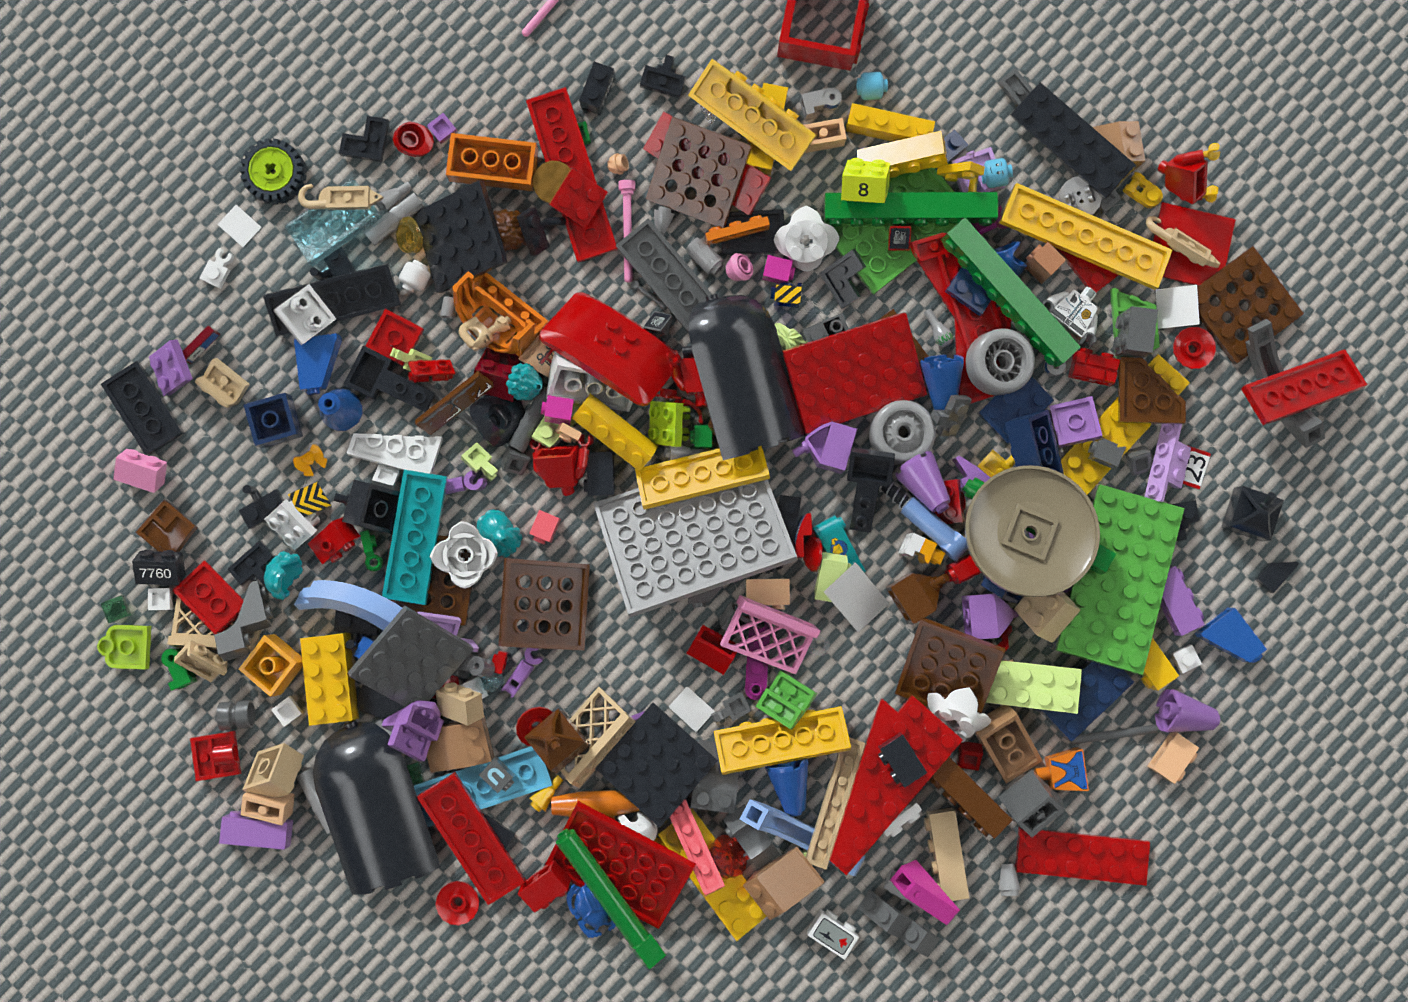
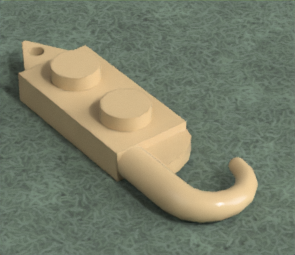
M312 184L303 186L298 194L300 204L307 209H371L372 205L384 199L382 195L371 190L369 186L326 187L321 191L317 201H308L305 198L306 191L313 188Z
M1149 216L1146 219V225L1152 233L1165 240L1174 251L1186 255L1191 262L1218 268L1220 265L1218 260L1211 254L1210 249L1176 228L1162 229L1154 223H1161V219L1155 216Z

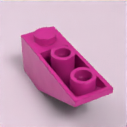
M917 860L902 865L890 880L905 898L946 925L960 911Z

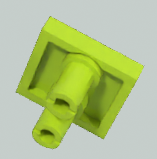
M651 401L649 409V439L657 445L681 447L682 441L689 440V436L683 435L690 433L688 428H682V420L690 418V414H683L684 412H690V408L683 406V403Z

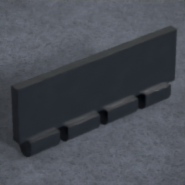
M364 684L362 685L357 700L358 711L385 719L404 708L401 704ZM432 698L430 702H435L437 705V700Z

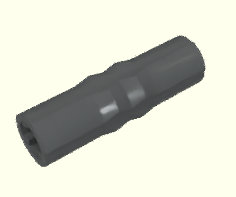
M541 389L539 395L534 398L508 443L509 446L522 453L525 452L532 440L533 433L544 415H541L542 402H547L546 391Z

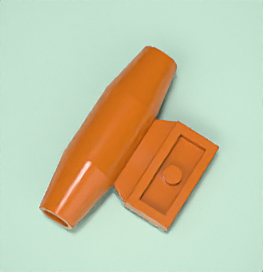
M616 790L578 791L551 798L552 815L570 817L578 801L616 820L614 816L640 811L627 797Z

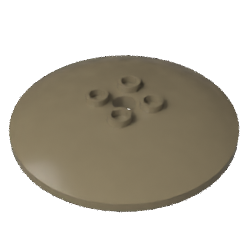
M1029 465L1013 467L997 473L980 487L973 497L966 514L965 537L974 563L992 583L1016 595L1045 597L1070 588L1088 572L1099 548L1100 528L1094 506L1078 484L1055 470ZM1025 528H1032L1036 533L1035 538H1027L1024 533Z

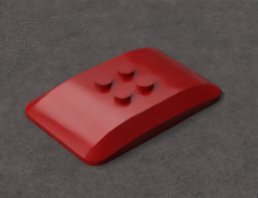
M583 292L575 293L544 326L539 334V339L543 344L639 406L649 405L670 379V363L667 361L666 353H669L670 358H675L677 355L674 349L643 326L606 303Z

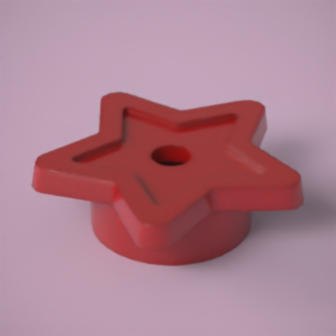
M662 388L660 394L656 395L657 397L681 400V397L677 396V390Z

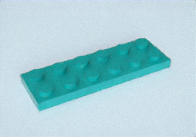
M404 469L382 592L383 597L426 605L433 567L430 555L437 544L448 480L447 476Z

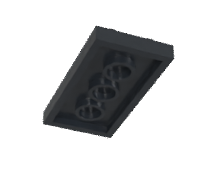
M135 361L101 383L104 391L145 455L153 454L184 434L183 429L139 361Z

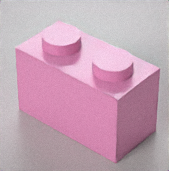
M126 449L116 457L114 480L155 493L165 484L167 462L159 460L154 456L141 454L133 449Z

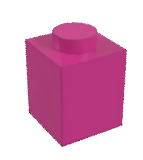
M768 255L762 280L787 286L788 280H793L795 268L792 267L793 261Z
M548 395L547 402H542L541 408L544 422L565 423L570 426L574 399Z

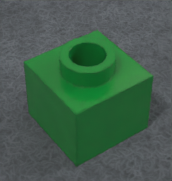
M695 425V431H690V444H695V449H712V431L708 425Z

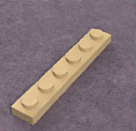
M850 737L851 750L838 752L806 854V859L811 865L827 870L829 857L865 746L864 742Z

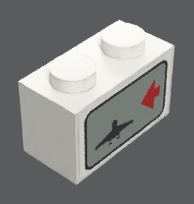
M820 909L808 927L807 934L845 960L859 938L857 932H855L856 928L848 922L843 924L837 920L838 916L827 909L825 912Z

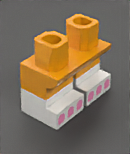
M915 533L906 534L898 552L905 557H911L914 554L918 555V561L921 564L932 563L940 565L945 556V552L936 549L937 543Z

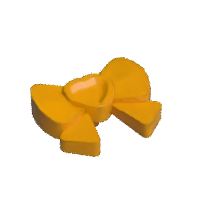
M312 444L310 450L302 456L293 458L294 466L299 471L304 472V476H314L310 466L314 461L323 468L326 467L327 458H324L323 451L316 444Z

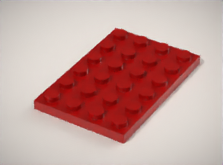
M905 312L782 351L806 434L829 422L842 423L879 411L894 401H910L927 395Z
M578 801L563 830H575L637 918L659 929L694 870L696 863ZM555 844L544 867L555 860L571 877V883L579 887L584 886V881L557 844Z

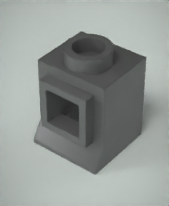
M1107 439L1093 440L1088 449L1090 453L1088 459L1113 469L1114 466L1118 467L1126 447H1117L1118 444Z

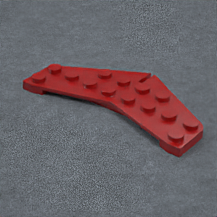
M940 233L913 241L909 245L913 256L954 318L956 355L964 357L958 395H966L972 399L971 403L995 395H989L980 391L970 381L965 366L967 351L973 341L982 334L995 329H1010L1012 320L1002 313L1000 307H996L997 303L991 300L983 314L978 316L945 292L961 266L957 261L958 259L948 252L941 242V239L947 233ZM996 359V364L1000 367V362Z

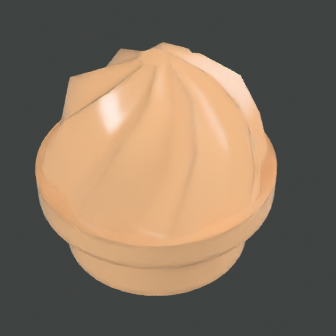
M616 153L607 162L608 169L614 174L621 175L629 169L628 159L624 154Z

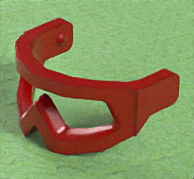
M686 399L674 401L675 403H683V406L693 408L699 416L698 422L700 425H703L701 410L696 407L695 403Z

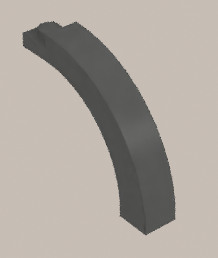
M1265 319L1247 328L1249 340L1245 343L1257 380L1283 372L1284 370L1275 346L1272 322ZM1309 409L1280 419L1288 431L1305 448L1325 439L1323 422Z

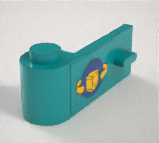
M833 515L812 527L816 537L821 540L826 553L845 555L851 566L857 563L862 571L866 572L844 531L847 527L841 517L837 518Z

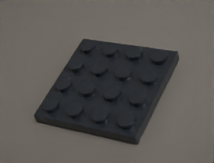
M478 180L420 209L414 215L437 293H443L452 289L468 271L476 278L508 263L484 181Z
M653 702L595 769L661 828L719 760Z

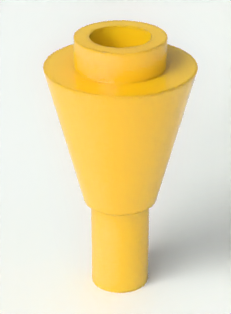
M557 775L552 780V786L541 789L530 797L532 800L530 805L539 813L541 810L546 812L551 798L555 794V790L564 780Z

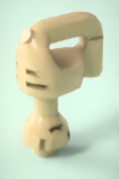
M500 315L496 318L494 325L487 328L477 317H472L460 326L459 335L469 348L478 351L493 342L494 334L509 330V324L512 321L508 316L503 317ZM468 330H472L478 337L476 341L469 335Z

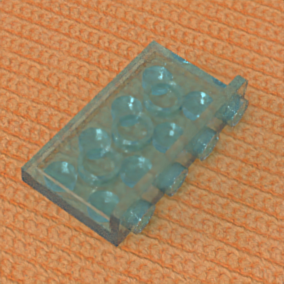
M352 178L344 184H342L341 186L360 185L357 183L355 179ZM374 205L371 206V209L360 210L307 209L287 223L285 229L292 236L308 263L313 267L381 219L382 216Z

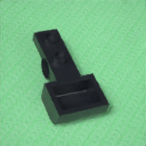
M362 346L344 385L376 400L381 390L423 412L429 409L436 395L434 392L391 372L390 370L395 363L393 360Z
M856 447L851 448L847 481L857 482L850 530L871 533L879 486L890 487L895 453Z

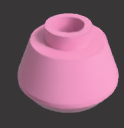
M741 253L732 255L726 264L727 276L734 281H747L751 278L753 265L750 259Z

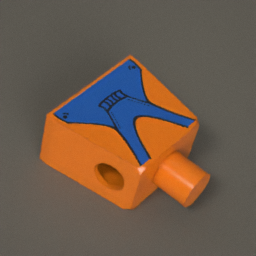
M1079 747L1046 756V767L1034 769V772L1043 781L1048 780V785L1053 790L1089 791L1083 749Z

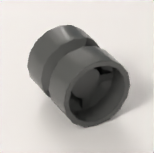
M238 701L236 704L220 702L216 713L219 729L231 730L235 729L236 726L239 729L253 728L255 724L253 701Z

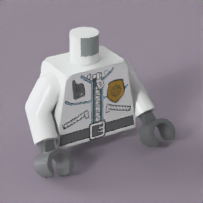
M1086 287L1081 294L1076 290L1070 293L1063 291L1050 296L1042 302L1075 341L1081 339L1080 344L1086 341L1089 343L1088 348L1093 346L1097 340L1095 335L1098 316L1096 314L1097 306L1091 303L1092 299L1096 296V292L1092 288Z

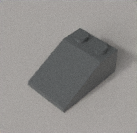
M699 740L698 743L719 760L716 742ZM718 761L692 791L691 808L734 813L739 772L722 775Z

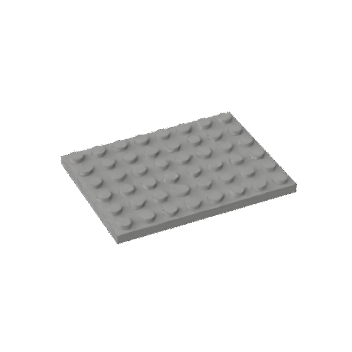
M768 479L645 510L642 506L639 488L593 503L630 618L798 560Z

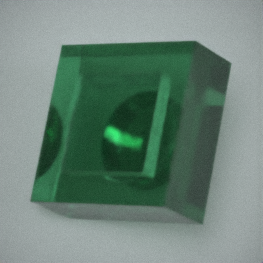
M124 595L101 603L108 623L131 616Z
M419 761L407 765L413 786L425 782Z

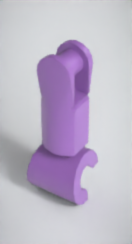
M469 471L465 477L448 479L445 495L465 491L466 487L473 491H481L486 487L487 479H478L477 483L474 484L473 479L476 477V473Z
M539 648L526 649V660H521L501 691L505 690L511 694V698L514 697L534 669L533 665L543 661V657H534L531 654L532 651H537ZM512 679L519 683L517 688L510 684Z

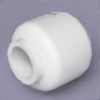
M416 260L407 262L399 275V280L403 283L402 288L411 293H414L415 290L423 291L431 277L428 271L429 267Z

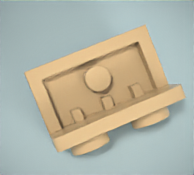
M218 358L212 359L204 375L195 380V383L202 391L210 394L221 406L226 408L239 404L250 385Z
M192 640L174 657L176 664L209 682H212L219 674L224 676L227 673V661H223L218 654Z

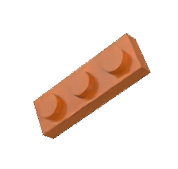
M762 215L750 218L748 222H732L726 228L721 229L720 226L710 228L709 232L705 233L707 245H713L769 230L768 217L762 218Z

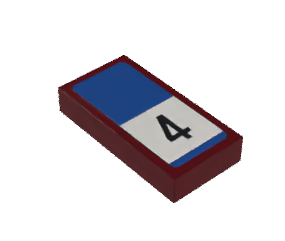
M207 326L182 351L186 362L192 364L221 334L215 328Z

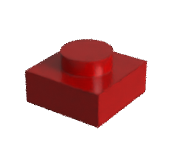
M500 650L498 654L493 655L492 662L495 665V673H504L509 652Z

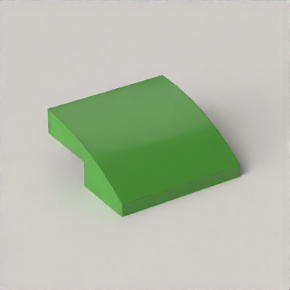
M780 670L770 688H766L755 707L792 730L818 693Z

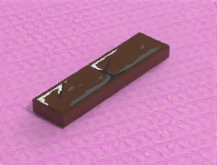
M477 371L415 419L416 426L432 435L494 387L493 382Z

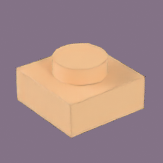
M565 423L559 424L555 431L560 434L559 438L567 443L578 441L582 434Z

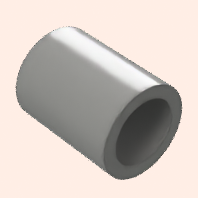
M443 297L441 317L455 319L456 310L453 297Z

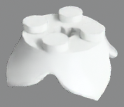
M808 206L801 207L795 211L790 223L782 226L774 237V243L779 252L789 257L796 268L806 272L817 268L821 264L822 259L835 249L839 241L835 228L825 224L819 213ZM804 235H809V239H813L812 243H809L808 246H804V243L800 242V239H804Z
M461 521L451 528L446 540L439 542L434 547L430 558L438 569L450 574L451 580L456 585L468 588L477 583L482 573L494 564L497 558V549L493 542L480 535L475 526ZM464 549H467V551L471 553V557L468 558V561H465V558L461 557V553H464Z
M970 688L955 690L946 699L938 693H928L927 700L930 711L963 739L962 742H965L966 738L971 737L975 732L984 729L991 723L988 715L977 713V698Z

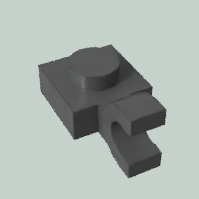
M739 692L722 701L725 708L712 713L711 716L716 723L728 716L731 721H734L751 712V709L743 693Z

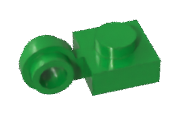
M369 530L362 531L360 536L366 556V568L373 572L378 571L383 566V560L379 555L374 554L373 548L377 547L375 535H370ZM376 559L378 560V565L372 567L370 561Z

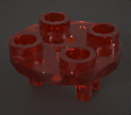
M721 835L714 839L711 848L708 849L720 875L724 879L736 878L744 873L747 861L750 858L748 855L743 856L745 851L735 837L730 838L729 835Z

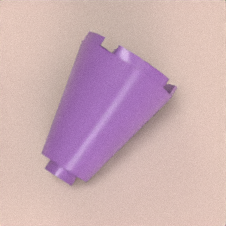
M926 451V456L921 457L918 454L905 462L899 468L901 472H896L895 476L931 512H938L939 514L949 508L948 504L951 500L933 453Z
M1175 689L1164 690L1157 701L1156 706L1160 707L1159 714L1155 713L1157 727L1161 731L1167 733L1214 730L1220 724V715L1216 709Z

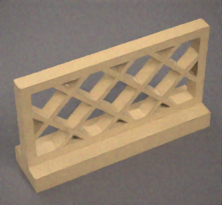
M177 596L171 636H168L167 645L183 648L192 640L197 644L204 645L208 650H217L214 633L211 631L207 635H202L198 628L204 623L200 621L194 625L189 619L193 612L190 610L185 614L182 610L183 601ZM187 620L192 628L186 633H178L179 625ZM261 630L255 631L254 638H250L252 646H249L250 653L259 643Z
M600 687L593 692L570 718L574 724L576 723L579 731L580 728L590 727V736L587 739L591 744L589 751L586 754H579L575 758V767L570 772L565 767L560 771L570 784L578 788L585 783L596 770L595 768L636 722ZM602 695L604 697V707L595 708V700ZM617 710L620 716L615 721L609 722V711ZM604 711V722L595 723V712ZM584 713H590L589 724H581V716ZM604 726V734L600 738H594V727Z

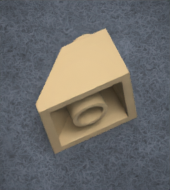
M285 743L258 751L242 790L273 798L290 794L294 788L297 773L302 767L301 763L304 755Z

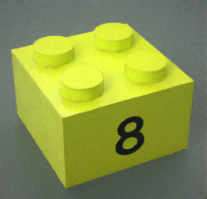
M853 158L847 160L842 175L841 200L885 203L889 189L891 163L881 159L864 161L861 158Z

